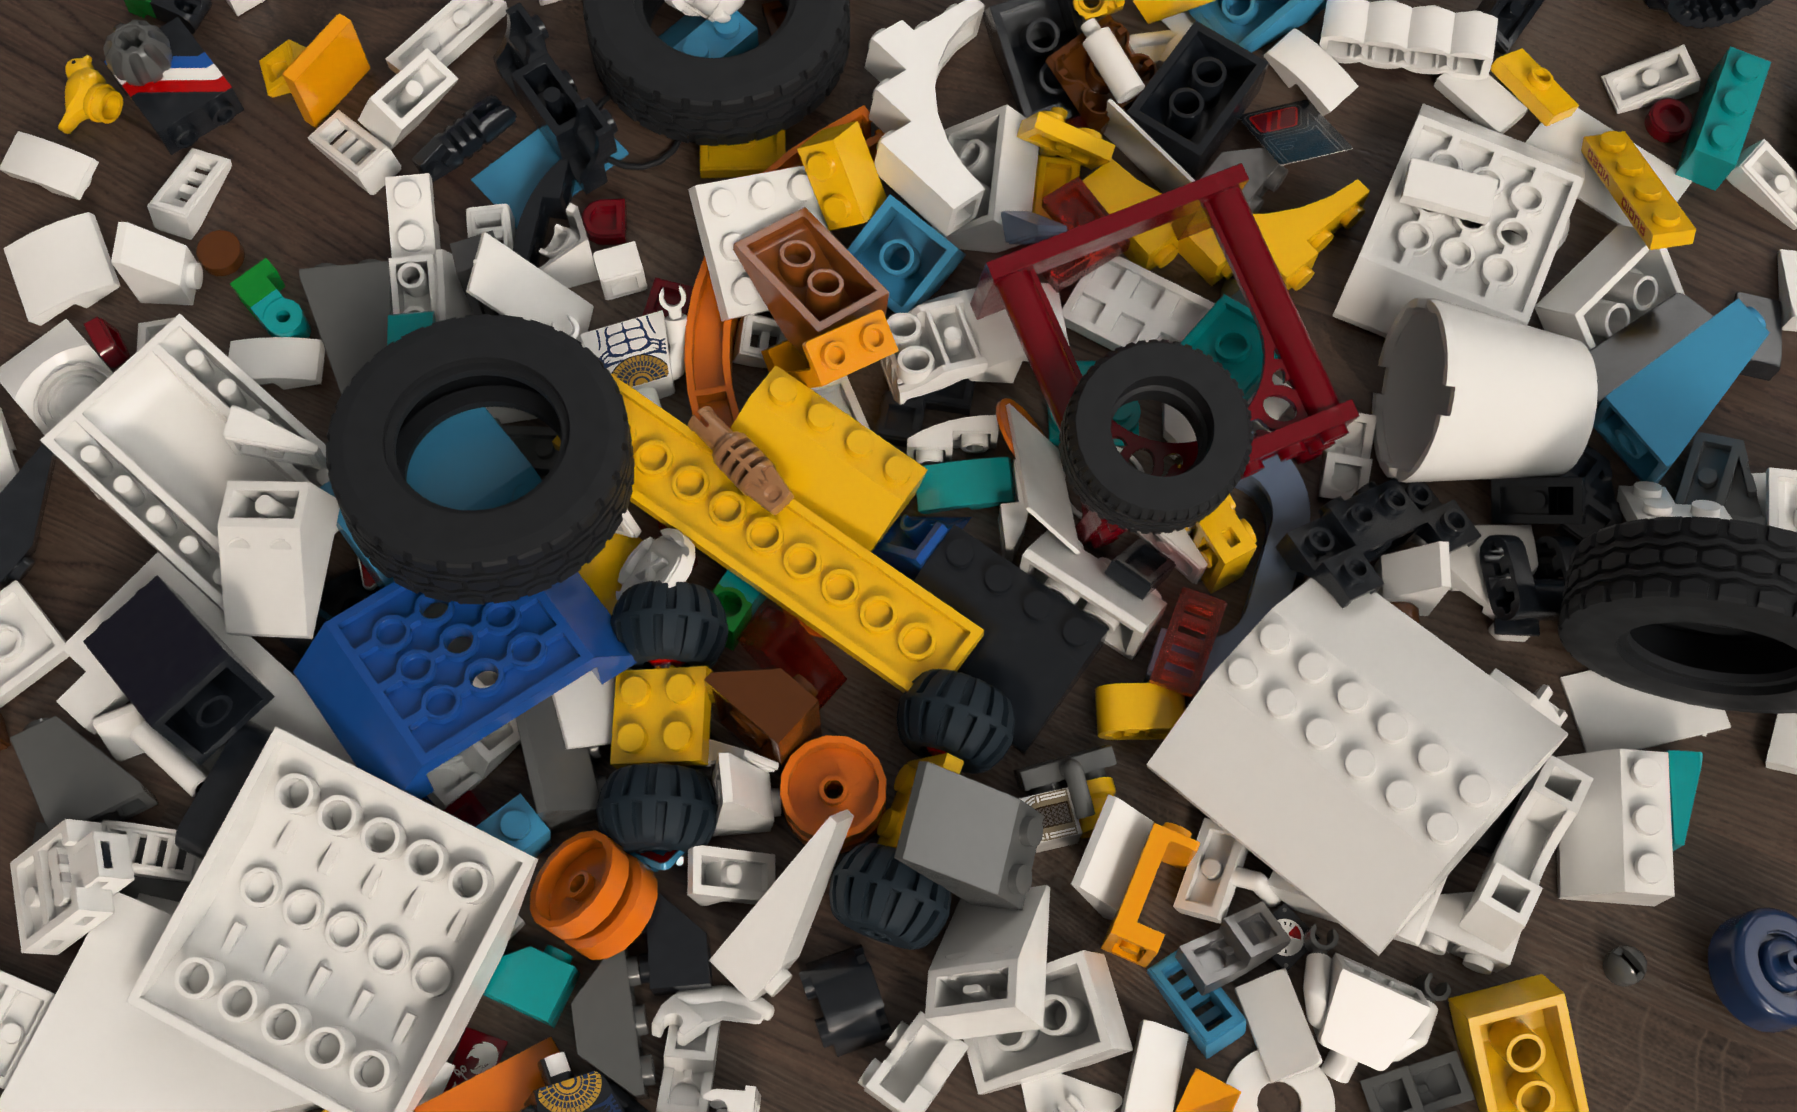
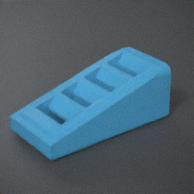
M1176 950L1148 968L1147 974L1204 1057L1208 1059L1245 1034L1246 1018L1221 987L1203 996L1198 991L1184 1001L1180 995L1195 985L1188 975L1173 985L1168 981V978L1183 969L1175 958ZM1212 1001L1214 1007L1199 1017L1195 1016L1193 1013L1195 1010ZM1221 1018L1224 1019L1223 1023L1208 1032L1206 1028Z

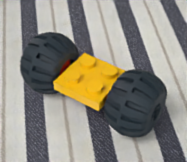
M660 580L647 581L633 585L622 593L615 604L610 620L616 638L619 642L626 645L628 652L637 663L629 667L632 670H625L616 676L610 765L617 768V770L608 777L601 789L596 813L601 833L623 847L624 851L628 854L636 852L642 854L654 849L668 852L680 850L685 852L681 857L688 856V849L700 845L707 846L716 829L718 804L714 787L704 773L685 766L708 765L711 701L709 700L704 679L713 672L710 668L716 664L724 651L728 638V624L725 610L719 598L709 589L687 582H676L675 587L668 588V583L666 582L662 583Z
M932 669L923 672L912 681L914 684L908 692L905 691L901 696L896 717L898 736L909 750L922 757V759L908 761V764H905L899 771L894 783V790L897 791L891 808L887 809L882 815L877 827V834L880 836L878 843L859 844L844 855L833 871L829 890L832 914L841 924L879 942L909 950L921 949L938 936L947 922L951 905L950 891L894 858L919 761H928L957 774H960V772L970 774L984 773L1003 759L1012 744L1015 717L1010 700L1000 690L978 678L947 669Z

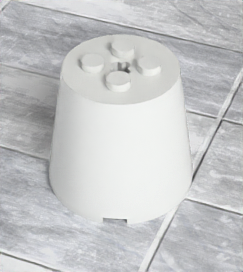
M1417 297L1412 299L1395 318L1387 334L1378 366L1386 367L1382 394L1373 393L1372 415L1377 416L1373 438L1374 448L1379 465L1387 477L1397 478L1398 482L1405 483L1546 477L1563 475L1574 467L1583 454L1590 438L1595 420L1598 396L1597 373L1594 360L1584 343L1576 339L1434 298Z

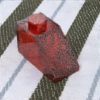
M768 605L737 638V641L762 669L782 668L792 678L796 674H800L807 679L818 691V695L815 698L819 701V710L847 680L795 617Z

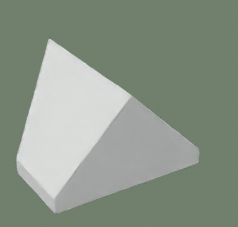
M569 203L566 213L570 228L556 224L550 244L545 249L540 248L539 250L540 254L550 258L539 269L567 288L599 280L578 206Z

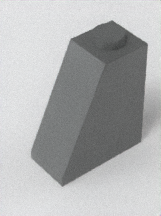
M56 715L51 718L34 720L27 724L22 732L10 737L49 831L65 819L102 823L104 819L123 822L159 804L155 795Z

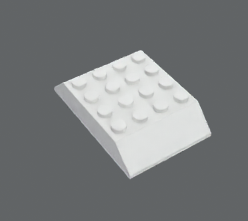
M179 313L41 438L40 441L100 499L224 612L217 525L227 481L311 482L317 487L330 481L327 466L326 468L317 469L234 454L223 437L231 406L236 405L318 445L325 459L326 445ZM336 526V529H335V533H337V532L339 531V529H338L337 526Z

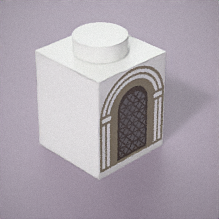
M1068 787L1019 798L1044 815L1042 823L1043 837L1037 846L1036 853L1079 842L1082 830L1079 819L1076 818Z

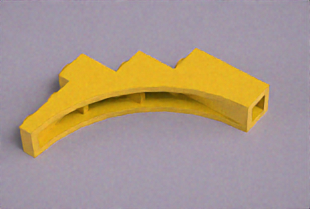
M1111 159L1110 162L1102 165L1079 182L1076 205L1091 221H1094L1162 193L1137 180L1115 160ZM1358 179L1332 196L1306 206L1268 214H1253L1288 290L1293 288L1295 291H1298L1305 286L1315 273L1312 268L1319 252L1334 238L1333 233L1342 226L1345 229L1351 228L1364 215L1365 209L1363 206L1370 190ZM1169 222L1115 244L1131 262L1149 271L1156 266L1159 268L1165 267L1179 253L1210 286H1213L1223 277L1229 280L1233 276L1212 228L1178 241L1171 227L1172 222Z

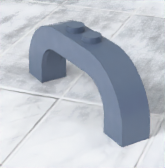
M1275 456L1263 461L1265 467L1263 470L1241 479L1235 486L1236 489L1241 490L1253 499L1259 507L1265 523L1264 541L1239 623L1229 632L1207 639L1194 638L1161 628L1143 683H1178L1184 686L1185 694H1197L1210 675L1274 606L1291 594L1295 578L1303 579L1305 574L1291 570L1275 548L1286 533L1310 522L1308 492L1298 469L1291 459L1281 462L1279 457Z

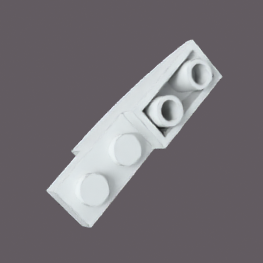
M429 173L385 177L392 258L388 259L393 314L435 311L437 322L434 253H436L435 249H441L439 224L435 217L432 177Z

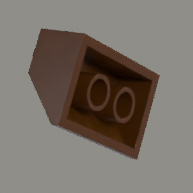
M782 668L712 672L704 679L715 720L753 753L778 762L779 767L775 772L780 776L789 757L805 742L822 737L820 706L818 699L815 698L818 695V691L800 674H796L792 678Z

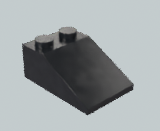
M1008 0L990 6L983 12L982 17L996 59L1020 114L1026 118L1039 111H1051L1052 107H1061L1067 110V118L1079 115L1076 107L1046 63V59L1083 33L1080 28L1083 21L1074 9L1073 0Z

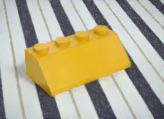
M777 365L751 394L730 428L733 432L744 433L775 465L777 472L793 493L794 500L870 552L875 549L915 496L928 471L921 464Z

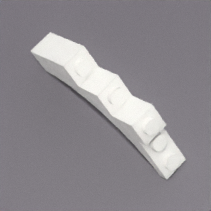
M965 0L959 4H952L941 15L929 22H921L914 30L901 20L887 29H879L868 43L869 50L865 69L880 82L872 93L873 101L869 119L885 133L876 146L877 154L874 165L881 179L944 237L949 236L976 218L985 188L962 164L947 140L938 115L935 91L936 80L942 68L957 50L977 36L985 5L980 0Z

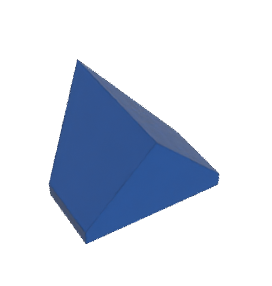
M904 514L896 519L872 553L914 581L927 559L955 524L963 529L972 517L908 516Z

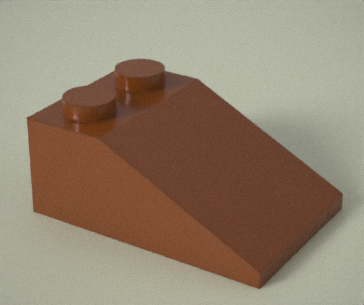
M806 207L734 243L733 251L783 335L806 360L807 357L802 347L805 341L875 310H882L884 315H886L890 292Z

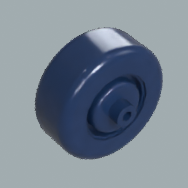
M1765 907L1757 908L1726 920L1714 932L1710 940L1707 956L1710 979L1719 999L1736 1019L1755 1030L1775 1033L1797 1027V918L1780 909Z

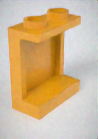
M875 310L805 341L802 347L807 360L788 340L762 350L761 354L769 373L777 365L807 387L815 388L827 385L899 350L882 310Z
M1165 822L1163 826L1154 823L1120 907L1110 923L1100 949L1144 968L1158 954L1165 934L1142 925L1137 921L1161 861L1178 869L1185 870L1197 853L1200 842L1191 838L1192 833L1189 830L1174 823Z

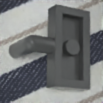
M1102 744L1013 771L1018 788L1025 791L1032 789L1033 795L1061 789L1059 781L1066 779L1076 818L1082 819L1096 814L1087 780L1105 777L1106 772L1104 768L1116 765L1117 762L1112 746Z

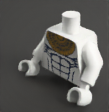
M680 285L681 301L676 305H670L665 301L664 287L659 293L661 306L668 310L669 316L664 317L663 310L580 334L582 347L589 348L603 362L604 369H608L611 374L661 408L659 399L675 393L674 380L683 376L685 371L684 354L687 315L682 314L681 308L686 302V292ZM567 315L573 327L570 336L577 340L576 337L580 329L579 324L575 318ZM552 322L551 326L554 327L555 330H557L554 322Z

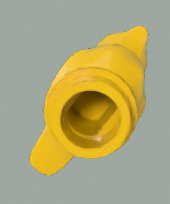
M90 55L68 61L65 66L68 79L65 86L66 112L58 125V129L65 134H70L81 122L87 119L105 124L114 122L119 117L123 108L122 95L115 91L113 86L107 84L99 71L93 68Z

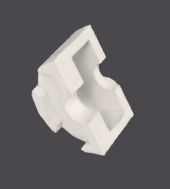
M920 1011L910 1026L904 1021L900 1022L885 1046L892 1050L890 1055L883 1063L874 1058L860 1077L858 1084L864 1087L865 1092L892 1112H925L969 1046L960 1039L953 1040L927 1021L925 1014Z

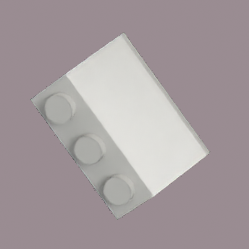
M1007 104L944 130L947 140L962 164L985 188L976 218L945 237L958 249L998 253L1021 245L1006 243L1001 212H1032L1039 147L1017 137L1021 121L1026 119V117Z
M1617 225L1535 305V310L1545 331L1579 340L1591 350L1674 294H1684L1667 248L1649 250L1634 227Z
M1047 530L1026 549L1022 555L1020 569L1109 628L1104 643L1132 661L1162 618L1167 603L1161 600L1162 596L1156 589L1144 600H1141L1104 574L1111 560L1104 557L1099 559L1084 550V546L1079 540L1081 553L1076 555L1051 531Z
M1613 749L1557 756L1556 758L1594 778L1578 814L1556 847L1558 899L1656 906L1674 897L1668 752Z

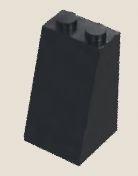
M158 575L147 585L139 589L129 601L110 618L102 622L83 641L145 721L199 765H202L275 697L186 601Z

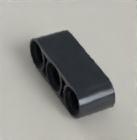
M248 721L228 740L176 831L175 845L178 848L202 860L204 859L273 731Z

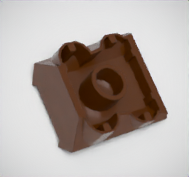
M1111 14L1105 16L1098 21V24L1101 28L1109 27L1146 87L1157 72L1156 64L1148 55L1135 53L1129 44L1130 36L1126 28L1121 23L1114 21ZM1081 33L1046 59V63L1087 126L1103 135L1110 121L1107 115L1108 111H1106L1107 101L1111 98L1126 113L1140 93L1127 102L1119 104L1083 47L1086 36L1084 33Z

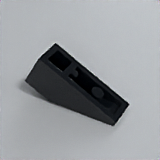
M44 444L39 447L0 493V584L4 587L11 580L20 582L36 562L31 556L37 548L57 458Z

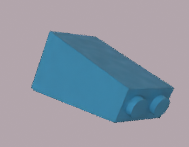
M1738 298L1605 396L1596 411L1593 427L1640 481L1658 484L1769 335L1770 332L1766 329L1764 318L1756 309L1750 306L1746 307Z

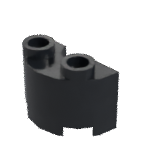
M862 944L806 963L807 970L799 972V976L807 1000L817 998L823 1017L815 1019V1023L824 1048L833 1045L836 1055L839 1057L890 1038L892 1029L884 1011L885 1006L869 961L867 962Z

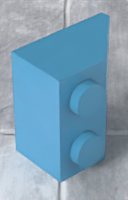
M739 11L730 15L731 19L726 23L710 22L702 16L685 15L659 36L663 42L680 52L704 58L735 56L759 46L757 27Z
M891 194L847 249L890 292L887 307L895 313H908L916 306L927 301L940 289L966 256L965 253Z

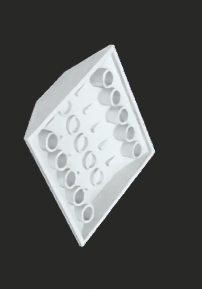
M1310 578L1274 606L1210 675L1147 763V768L1379 956L1567 738L1568 733L1379 594L1368 593L1353 600L1347 607L1342 609L1335 598L1313 578Z
M275 726L126 1002L329 1112H413L457 1046L505 952L538 859Z

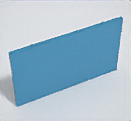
M537 129L495 162L490 163L487 168L473 177L471 181L494 205L508 204L515 218V228L517 229L523 210L532 192L544 175L560 158L540 130ZM615 139L618 152L610 157L622 160L629 152ZM606 163L604 165L605 171H607L614 165ZM575 182L572 197L582 190L577 182Z

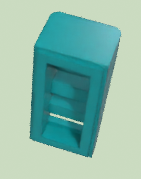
M1666 751L1669 758L1673 851L1685 845L1703 761L1702 752Z

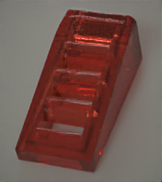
M1186 587L1181 589L1149 683L1191 698L1195 697L1227 602ZM1184 610L1208 618L1210 621L1184 613ZM1179 625L1205 634L1204 640L1178 632ZM1172 644L1199 653L1198 658L1195 659L1171 650ZM1166 661L1192 670L1191 678L1164 669Z

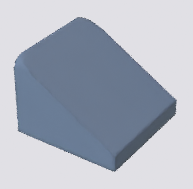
M1001 212L1005 241L1009 244L1032 245L1067 231L1066 225L1033 212Z

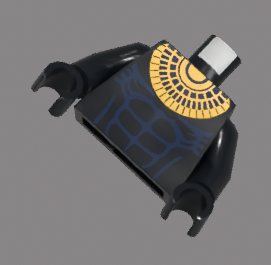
M566 1052L550 1055L538 1062L545 1087L533 1091L525 1101L524 1107L519 1111L650 1112L615 1082L607 1080L600 1070L575 1077Z

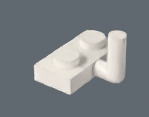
M1204 818L1196 840L1200 842V846L1186 868L1173 907L1179 913L1221 924L1223 918H1226L1236 886L1254 891L1268 907L1278 906L1282 900L1268 886L1269 879L1266 875L1243 868L1249 850L1214 821Z

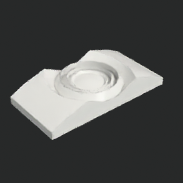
M65 319L0 366V383L41 432L46 435L108 379L113 372L72 324Z

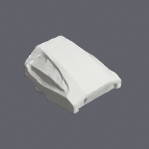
M961 296L921 304L908 313H896L887 319L899 351L881 359L880 362L893 399L899 405L904 404L907 399L943 389L963 379L976 377L988 370L986 356H981L969 327Z

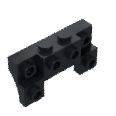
M519 2L506 10V34L499 49L493 56L497 72L558 157L562 160H569L574 179L587 195L608 182L604 165L608 163L607 157L618 152L614 133L618 132L617 125L606 108L599 111L590 97L584 100L581 99L570 74L565 69L560 70L548 54L545 39L549 38V34L542 20L537 14L530 17Z
M1393 478L1378 486L1374 481L1369 482L1358 489L1347 500H1344L1342 496L1332 499L1319 510L1320 518L1286 533L1275 548L1291 570L1301 572L1316 580L1335 598L1343 609L1361 596L1368 593H1376L1384 584L1369 562L1405 546L1415 535H1418L1427 544L1439 541L1449 542L1450 554L1466 545L1468 547L1472 546L1482 535L1455 499L1442 505L1426 482L1405 483L1398 482L1396 478Z

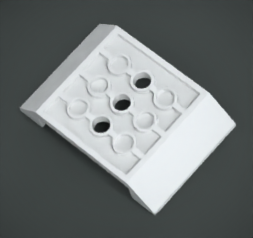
M1423 103L1360 254L1333 313V317L1386 338L1402 308L1412 299L1421 297L1438 299L1528 325L1585 179L1584 165ZM1411 158L1498 179L1499 182L1488 223L1486 225L1481 224L1479 228L1471 229L1464 226L1460 218L1438 212H1427L1422 208L1400 203L1404 180ZM1505 230L1514 231L1521 236L1523 243L1521 245L1508 244L1502 238L1501 232Z

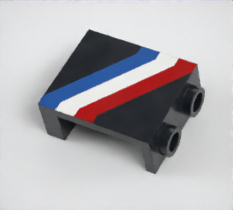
M178 17L159 28L169 39L173 56L170 69L163 72L164 77L157 83L148 82L144 86L130 85L125 80L118 79L109 69L117 84L126 96L129 95L171 155L182 148L192 146L200 137L218 126L229 123L237 114L244 111L232 86Z

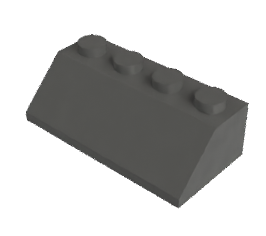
M551 695L515 719L537 814L550 829L551 833L555 834L598 822L596 807L601 789L607 781L606 775L598 777L594 762L595 759L602 758L600 746L566 749Z

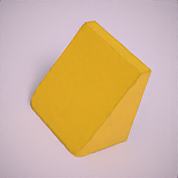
M288 39L259 60L268 96L273 98L291 93L282 74L306 47Z

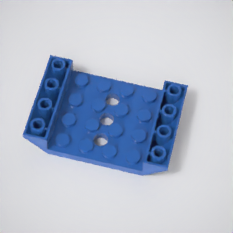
M577 572L562 583L557 582L552 585V588L528 597L526 595L519 597L518 600L496 604L485 602L484 605L459 604L455 601L449 603L428 598L423 593L419 592L416 594L396 584L394 581L325 622L293 672L356 767L422 799L434 791L426 775L430 771L589 671H592L600 683L604 684L637 662L628 652L626 645L619 642L610 624L611 614ZM434 603L448 605L446 612L438 618L430 619L423 616L426 608ZM458 637H469L473 640L471 646L464 652L453 653L447 650L449 644ZM492 671L498 674L496 682L490 687L477 688L472 685L475 677L482 672Z

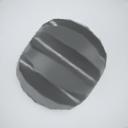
M133 19L127 24L120 22L114 26V32L106 37L103 47L107 67L118 79L125 80L130 85L144 86L148 82L157 83L164 77L163 72L170 69L173 59L170 42L166 35L157 26L150 25L144 20Z

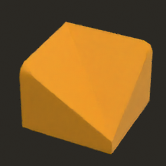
M1195 1068L1175 1112H1233L1241 1091Z

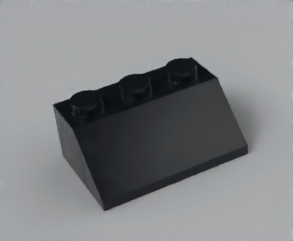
M1195 20L1126 114L1195 180L1259 93L1269 63Z

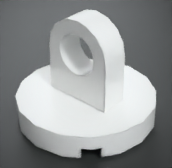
M671 528L660 530L663 536L656 540L651 536L643 540L628 556L620 570L618 582L622 584L621 591H616V599L619 600L622 593L629 587L642 582L660 580L662 583H668V588L675 587L676 582H686L696 558L695 545L678 529Z

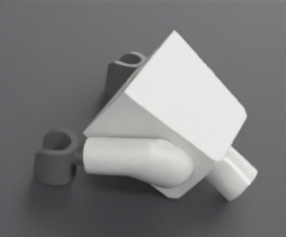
M1317 925L1311 926L1303 936L1305 948L1311 953L1306 958L1303 991L1307 1020L1313 1026L1318 1042L1330 1049L1321 1070L1338 1082L1348 1083L1358 1062L1378 1071H1384L1391 1062H1398L1425 1046L1438 1013L1435 1003L1443 1001L1450 996V985L1447 982L1439 983L1433 994L1429 988L1430 980L1433 978L1432 972L1416 977L1413 985L1410 986L1336 952L1331 959L1327 952L1338 943L1339 935L1337 931L1333 928L1327 933V944L1322 945L1315 938Z

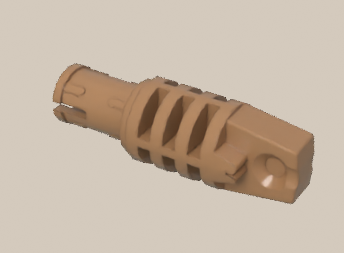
M710 406L699 409L698 413L709 423V426L705 427L693 415L688 422V427L713 451L712 457L717 467L744 495L749 496L775 516L792 501L794 495L777 472L775 465L744 433L733 432L715 414Z

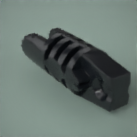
M491 94L463 113L462 119L457 118L453 121L452 126L448 125L443 129L444 133L441 134L439 132L412 158V161L420 174H430L433 183L463 165V160L472 158L474 152L481 151L483 144H490L516 121V112L509 106L502 105V101Z

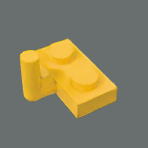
M1052 107L1051 111H1039L1021 121L1017 137L1040 147L1039 152L1042 156L1054 157L1059 155L1091 170L1110 162L1112 159L1115 145L1103 140L1102 135L1093 129L1076 128L1065 123L1068 111L1061 107Z

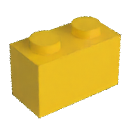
M858 121L823 129L797 148L829 231L866 223L887 199Z

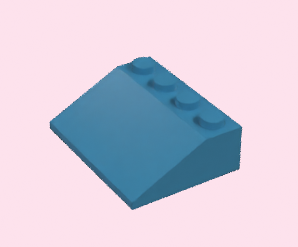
M485 407L461 412L434 427L415 449L407 471V483L418 494L433 503L458 510H484L505 505L524 496L542 481L531 463ZM330 481L319 487L335 497ZM339 510L336 526L379 589L394 582L393 577L387 578L371 564L369 558L364 556L353 540L352 533L346 525L341 510Z

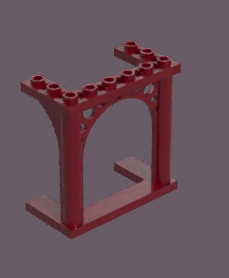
M1242 163L986 262L970 303L977 320L1001 310H1006L1060 432L1062 417L1067 404L1083 376L1037 274L1172 222L1171 227L1178 241L1209 228L1213 229L1259 331L1263 353L1262 372L1258 388L1248 406V410L1251 411V422L1258 421L1264 428L1272 432L1256 430L1253 433L1252 453L1249 455L1250 460L1246 465L1244 475L1240 479L1265 468L1263 461L1278 456L1281 462L1295 459L1298 465L1309 462L1321 456L1323 450L1335 445V440L1349 434L1347 426L1360 415L1352 399L1340 403L1242 192V189L1249 181ZM1274 351L1278 359H1274ZM1281 371L1283 375L1282 383L1284 384L1289 381L1292 388L1284 385H1274L1272 381L1273 374ZM1269 397L1284 399L1293 407L1294 418L1290 421L1275 420L1265 412L1263 407L1264 400ZM1112 419V438L1123 441L1125 448L1120 454L1128 463L1130 457L1135 452L1140 450L1147 451L1153 460V468L1150 475L1159 477L1163 474L1164 458L1167 456L1175 455L1179 457L1181 466L1178 468V464L1172 465L1167 471L1166 476L1163 477L1183 474L1194 464L1198 455L1197 441L1167 443L1150 440L1128 431ZM1081 502L1082 520L1075 528L1077 538L1083 546L1091 543L1094 550L1115 542L1119 539L1118 535L1127 531V529L1118 528L1119 525L1107 523L1108 520L1106 519L1102 520L1095 511L1092 512L1088 509L1089 506Z

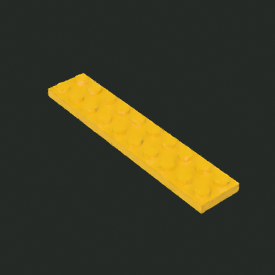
M611 374L623 397L632 439L635 465L634 484L631 485L633 492L630 501L666 527L678 529L700 551L901 692H908L914 684L912 681L925 671L932 669L958 671L984 636V629L796 500L792 499L782 511L775 516L749 496L744 495L717 467L713 461V451L694 431H691L680 420ZM557 435L552 443L555 449L559 451L561 440Z

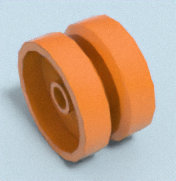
M825 735L805 742L789 757L781 773L780 799L788 827L802 844L806 845L829 816L846 809L854 815L840 853H845L859 844L866 843L877 833L879 821L886 809L887 779L880 760L865 744L847 736ZM837 790L839 797L836 799L828 798L827 791Z
M596 830L580 832L564 841L548 857L538 872L530 892L529 909L537 924L564 940L566 944L591 960L608 959L624 951L643 931L652 916L658 898V881L651 868L636 857L626 853L623 847L608 836Z

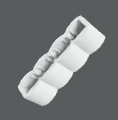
M1327 0L1319 46L1337 63L1361 62L1367 66L1381 69L1402 67L1408 71L1420 74L1446 73L1458 78L1482 80L1488 78L1493 62L1498 18L1476 10L1454 13L1436 5L1412 8L1394 0L1374 2L1366 0Z

